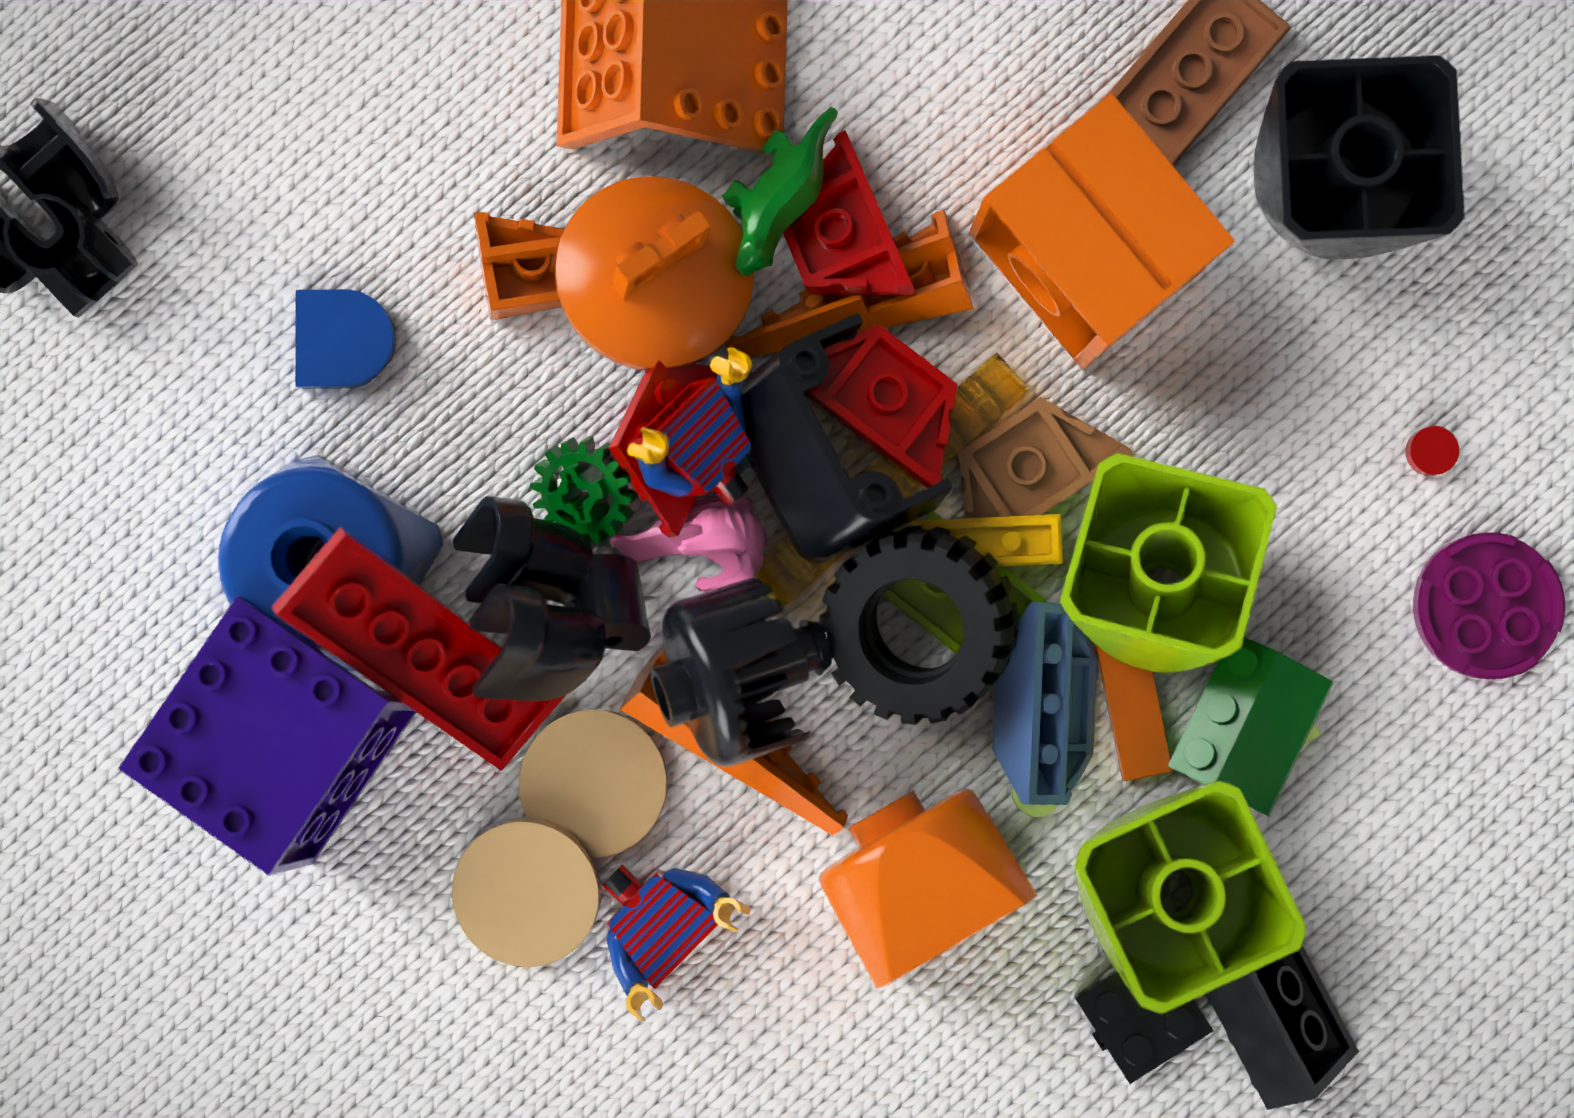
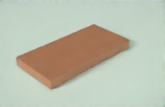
M1188 0L1106 96L1110 93L1115 96L1172 166H1174L1292 27L1260 0Z

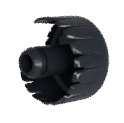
M758 578L738 581L679 600L670 605L662 621V639L667 664L652 668L650 672L653 691L659 709L668 726L674 727L687 722L694 739L704 755L716 765L723 767L734 766L807 740L810 731L792 730L796 723L790 717L767 722L785 712V708L780 700L757 702L774 694V692L808 681L809 672L811 671L821 676L832 664L829 642L818 622L800 620L799 628L795 629L792 623L785 618L766 620L782 613L784 607L778 599L761 598L770 594L772 589L768 585L763 584Z

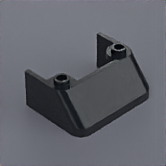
M859 313L789 343L742 381V406L746 435L751 442V450L746 457L796 552L803 559L813 563L829 561L936 510L953 488L948 478L904 499L895 481L884 473L871 471L853 479H849L804 393L820 386L828 374L829 359L824 348L839 341L845 342L856 336L863 323Z

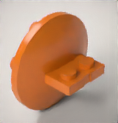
M644 176L622 180L609 185L595 193L577 209L561 237L556 257L555 278L562 309L571 326L583 341L602 356L620 365L646 371L653 368L658 360L667 368L682 367L701 362L722 348L740 326L751 301L754 272L745 277L735 267L743 231L732 214L717 199L702 189L684 181L666 177Z

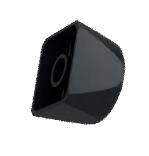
M1441 55L1291 61L1276 77L1263 116L1254 153V187L1256 198L1263 215L1274 231L1298 250L1311 256L1332 260L1371 257L1451 234L1465 218L1457 70ZM1340 154L1353 161L1359 170L1360 177L1351 173L1344 166Z

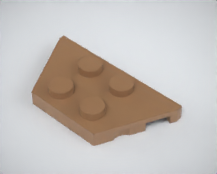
M1040 397L958 451L966 518L1041 515L1094 481L1100 462L1117 453L1132 456L1134 453L1126 445Z

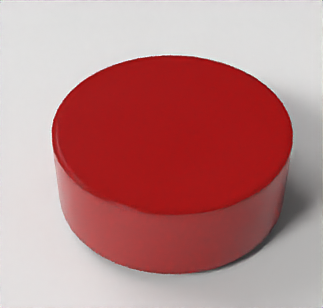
M1429 426L1416 431L1409 438L1406 444L1405 455L1408 464L1414 471L1425 476H1435L1449 471L1456 464L1459 457V444L1449 430L1440 426Z

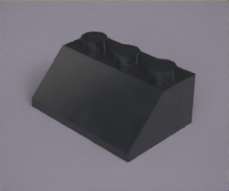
M1301 945L1299 950L1205 993L1206 998L1210 1001L1226 1031L1228 1040L1234 1046L1250 1076L1253 1087L1259 1093L1267 1110L1315 1100L1359 1052L1303 945Z

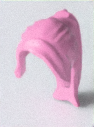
M743 495L730 505H724L719 497L694 501L682 530L677 537L668 538L658 527L662 524V521L659 520L650 528L632 536L616 533L611 537V547L617 548L623 555L631 557L637 563L667 555H703L723 568V571L718 575L698 578L695 587L699 591L707 592L738 581L755 578L763 565L766 532L760 517L751 513L753 507L752 500L749 497Z

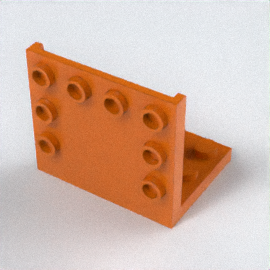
M561 0L557 147L574 150L646 127L767 154L761 148L774 131L784 133L788 0Z

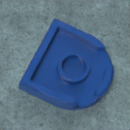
M296 290L295 387L299 389L361 387L370 383L390 363L396 348L395 327L385 309L376 300L355 290Z

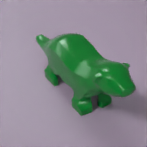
M830 107L823 112L812 124L798 145H794L792 139L787 134L775 130L761 148L767 154L775 152L772 167L761 175L752 189H748L740 181L734 180L722 195L725 203L733 207V213L738 219L742 220L743 235L735 263L737 271L742 276L747 277L752 272L772 266L776 247L784 231L816 201L823 183V145L826 134L838 115L835 108Z

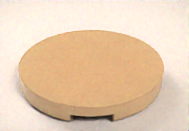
M581 710L553 721L532 741L520 768V800L527 818L546 820L565 828L580 840L579 843L586 850L590 858L607 857L625 851L635 845L656 823L666 799V766L651 736L632 719L607 710Z
M536 818L510 819L508 822L498 824L478 836L461 856L452 882L454 911L462 930L469 940L487 956L504 964L517 967L544 966L561 960L573 952L592 929L601 904L600 876L597 875L595 866L586 850L579 843L580 840L565 828Z

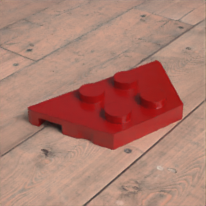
M844 130L836 135L833 139L835 146L823 158V183L816 201L791 223L783 233L804 286L809 295H910L915 293L916 291L848 134Z
M879 324L857 333L854 338L845 342L839 341L824 348L829 359L828 374L820 386L804 393V395L924 487L929 488L941 482L942 474L940 473L944 450L948 443L951 410L954 407L957 383Z
M658 360L653 368L645 371L609 449L620 467L629 473L632 486L642 501L648 500L662 521V524L658 526L661 532L670 538L679 536L697 495L677 497L648 487L643 478L638 458L628 454L627 449L629 446L627 443L687 384L712 377L716 380L719 374L713 372L710 365L692 364L667 368Z

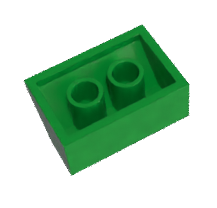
M1244 637L1240 649L1219 659L1168 767L1201 785L1221 781L1238 787L1249 808L1269 817L1334 682L1284 654Z

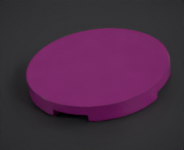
M1487 532L1455 539L1439 549L1429 559L1422 569L1415 586L1413 614L1416 628L1424 645L1444 666L1454 672L1472 678L1504 679L1522 674L1533 668L1550 649L1557 633L1562 630L1565 616V598L1559 576L1549 560H1545L1535 549L1525 542L1518 540L1515 536Z

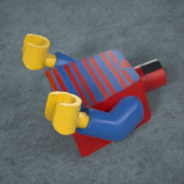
M730 347L728 349V361L719 356L713 358L710 362V367L713 372L719 374L716 380L712 377L687 384L627 443L629 446L627 449L628 454L638 458L643 478L648 487L677 497L703 495L713 489L724 505L734 503L746 493L748 485L734 467L751 450V442L746 435L742 406V381L747 377L751 369V359L747 354Z
M622 864L602 886L622 905L607 922L610 930L606 940L613 971L627 996V1010L638 1020L645 1022V1017L641 1014V1006L644 1001L649 999L652 1005L660 1011L663 1007V1001L648 988V985L650 984L655 989L717 925L730 931L738 932L739 929L731 923V914L737 909L746 915H750V907L731 898L708 875L673 868L667 872L658 869L642 884Z

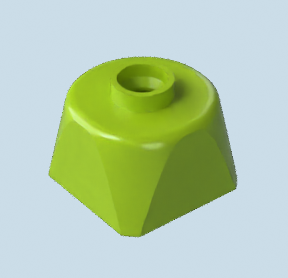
M1120 453L1112 455L1098 464L1060 602L1070 619L1090 640L1108 655L1127 665L1152 672L1173 673L1194 669L1222 659L1234 653L1242 646L1277 506L1264 488ZM1155 568H1168L1177 572L1183 578V581L1176 584H1161L1150 579L1146 573Z
M1216 781L1142 806L1102 827L1082 844L1078 853L1075 873L1079 895L1087 918L1104 952L1140 1006L1151 1011L1163 1014L1301 948L1307 927L1240 788L1231 784ZM1178 869L1185 873L1191 881L1193 889L1192 898L1181 911L1165 912L1160 901L1161 886L1165 878L1171 872Z

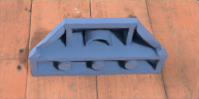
M1031 602L1014 626V631L1018 632L1016 646L1010 653V662L995 682L992 750L1022 804L1067 805L1072 796L1071 790L1081 779L1093 756L1098 656L1091 640L1074 624L1065 612L1062 604Z

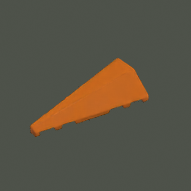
M944 209L932 214V224L909 237L903 231L893 237V241L916 291L915 293L910 295H809L805 289L799 293L801 302L779 315L771 309L761 315L762 325L747 334L738 337L732 336L725 344L727 352L730 347H733L747 354L750 358L779 352L789 343L857 313L860 314L863 320L858 331L859 333L876 324L881 325L883 328L974 309L968 279Z

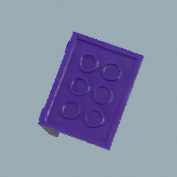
M236 596L117 769L270 876L313 865L417 712L385 690L374 689L247 599Z

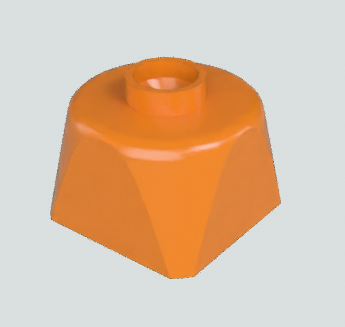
M971 789L959 790L925 809L913 790L848 828L858 848L826 867L820 873L818 879L877 989L902 977L1038 896L977 795Z

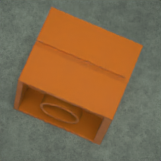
M1112 93L986 194L968 233L1082 371L1201 274L1207 265L1235 242V239Z

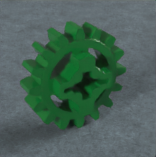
M591 436L580 441L579 445L574 437L567 439L561 443V447L556 445L545 452L547 460L544 459L534 467V470L542 477L530 483L531 489L541 492V498L533 503V507L546 509L548 514L543 520L555 521L561 525L573 528L587 537V539L590 536L594 544H598L607 538V533L610 536H614L624 528L622 522L629 520L635 513L626 504H631L639 497L636 491L628 489L627 484L631 482L629 473H623L617 460L609 456L611 453L609 442L595 449L594 438ZM560 475L561 483L557 487L558 476ZM612 494V502L609 509L607 499Z

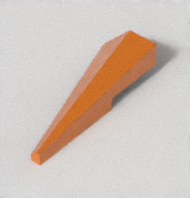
M486 212L474 213L481 271L490 321L562 307L557 293L555 267L559 243L565 229L539 225L534 220L520 218L519 221L491 217Z
M662 643L635 679L620 710L829 834L834 835L844 828L849 815L844 809L836 812L817 789L821 783L813 772L805 774L788 754L792 749L791 746L734 766L723 767L716 765L704 755L694 739L687 722L674 727L668 726L659 709L650 674L652 668L667 664Z

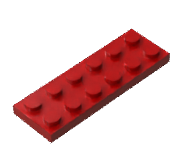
M341 527L271 607L279 618L501 771L565 697L562 696L547 701H521L473 696V684L501 651L502 646L485 633L471 630L466 619Z

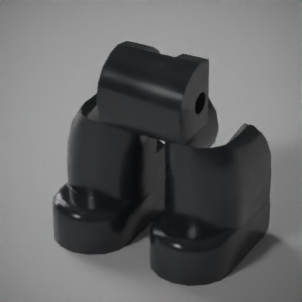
M35 98L30 104L43 120L32 131L15 143L7 146L0 145V169L30 200H35L51 218L57 230L47 241L43 239L9 205L7 194L0 187V293L16 292L37 277L74 317L79 318L138 265V262L123 241L101 220L119 200L115 181L105 164L80 136L77 126L55 102Z
M485 496L479 502L454 537L453 547L457 551L491 555L465 591L468 602L481 603L469 619L470 629L480 632L507 634L501 651L473 684V696L521 701L556 699L571 693L588 679L602 661L605 649L640 651L648 644L651 634L637 562L631 557L621 554H593L591 543L587 537L573 528L556 522L534 518L532 510L524 501ZM546 600L557 602L564 606L549 605L546 603Z

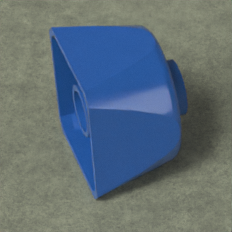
M314 455L299 459L274 472L251 488L238 502L221 534L218 551L219 576L229 605H231L236 596L244 597L348 671L354 672L356 671L355 669L279 618L271 607L306 568V556L311 546L319 539L327 543L340 527L418 585L423 581L443 547L442 535L437 524L323 457Z

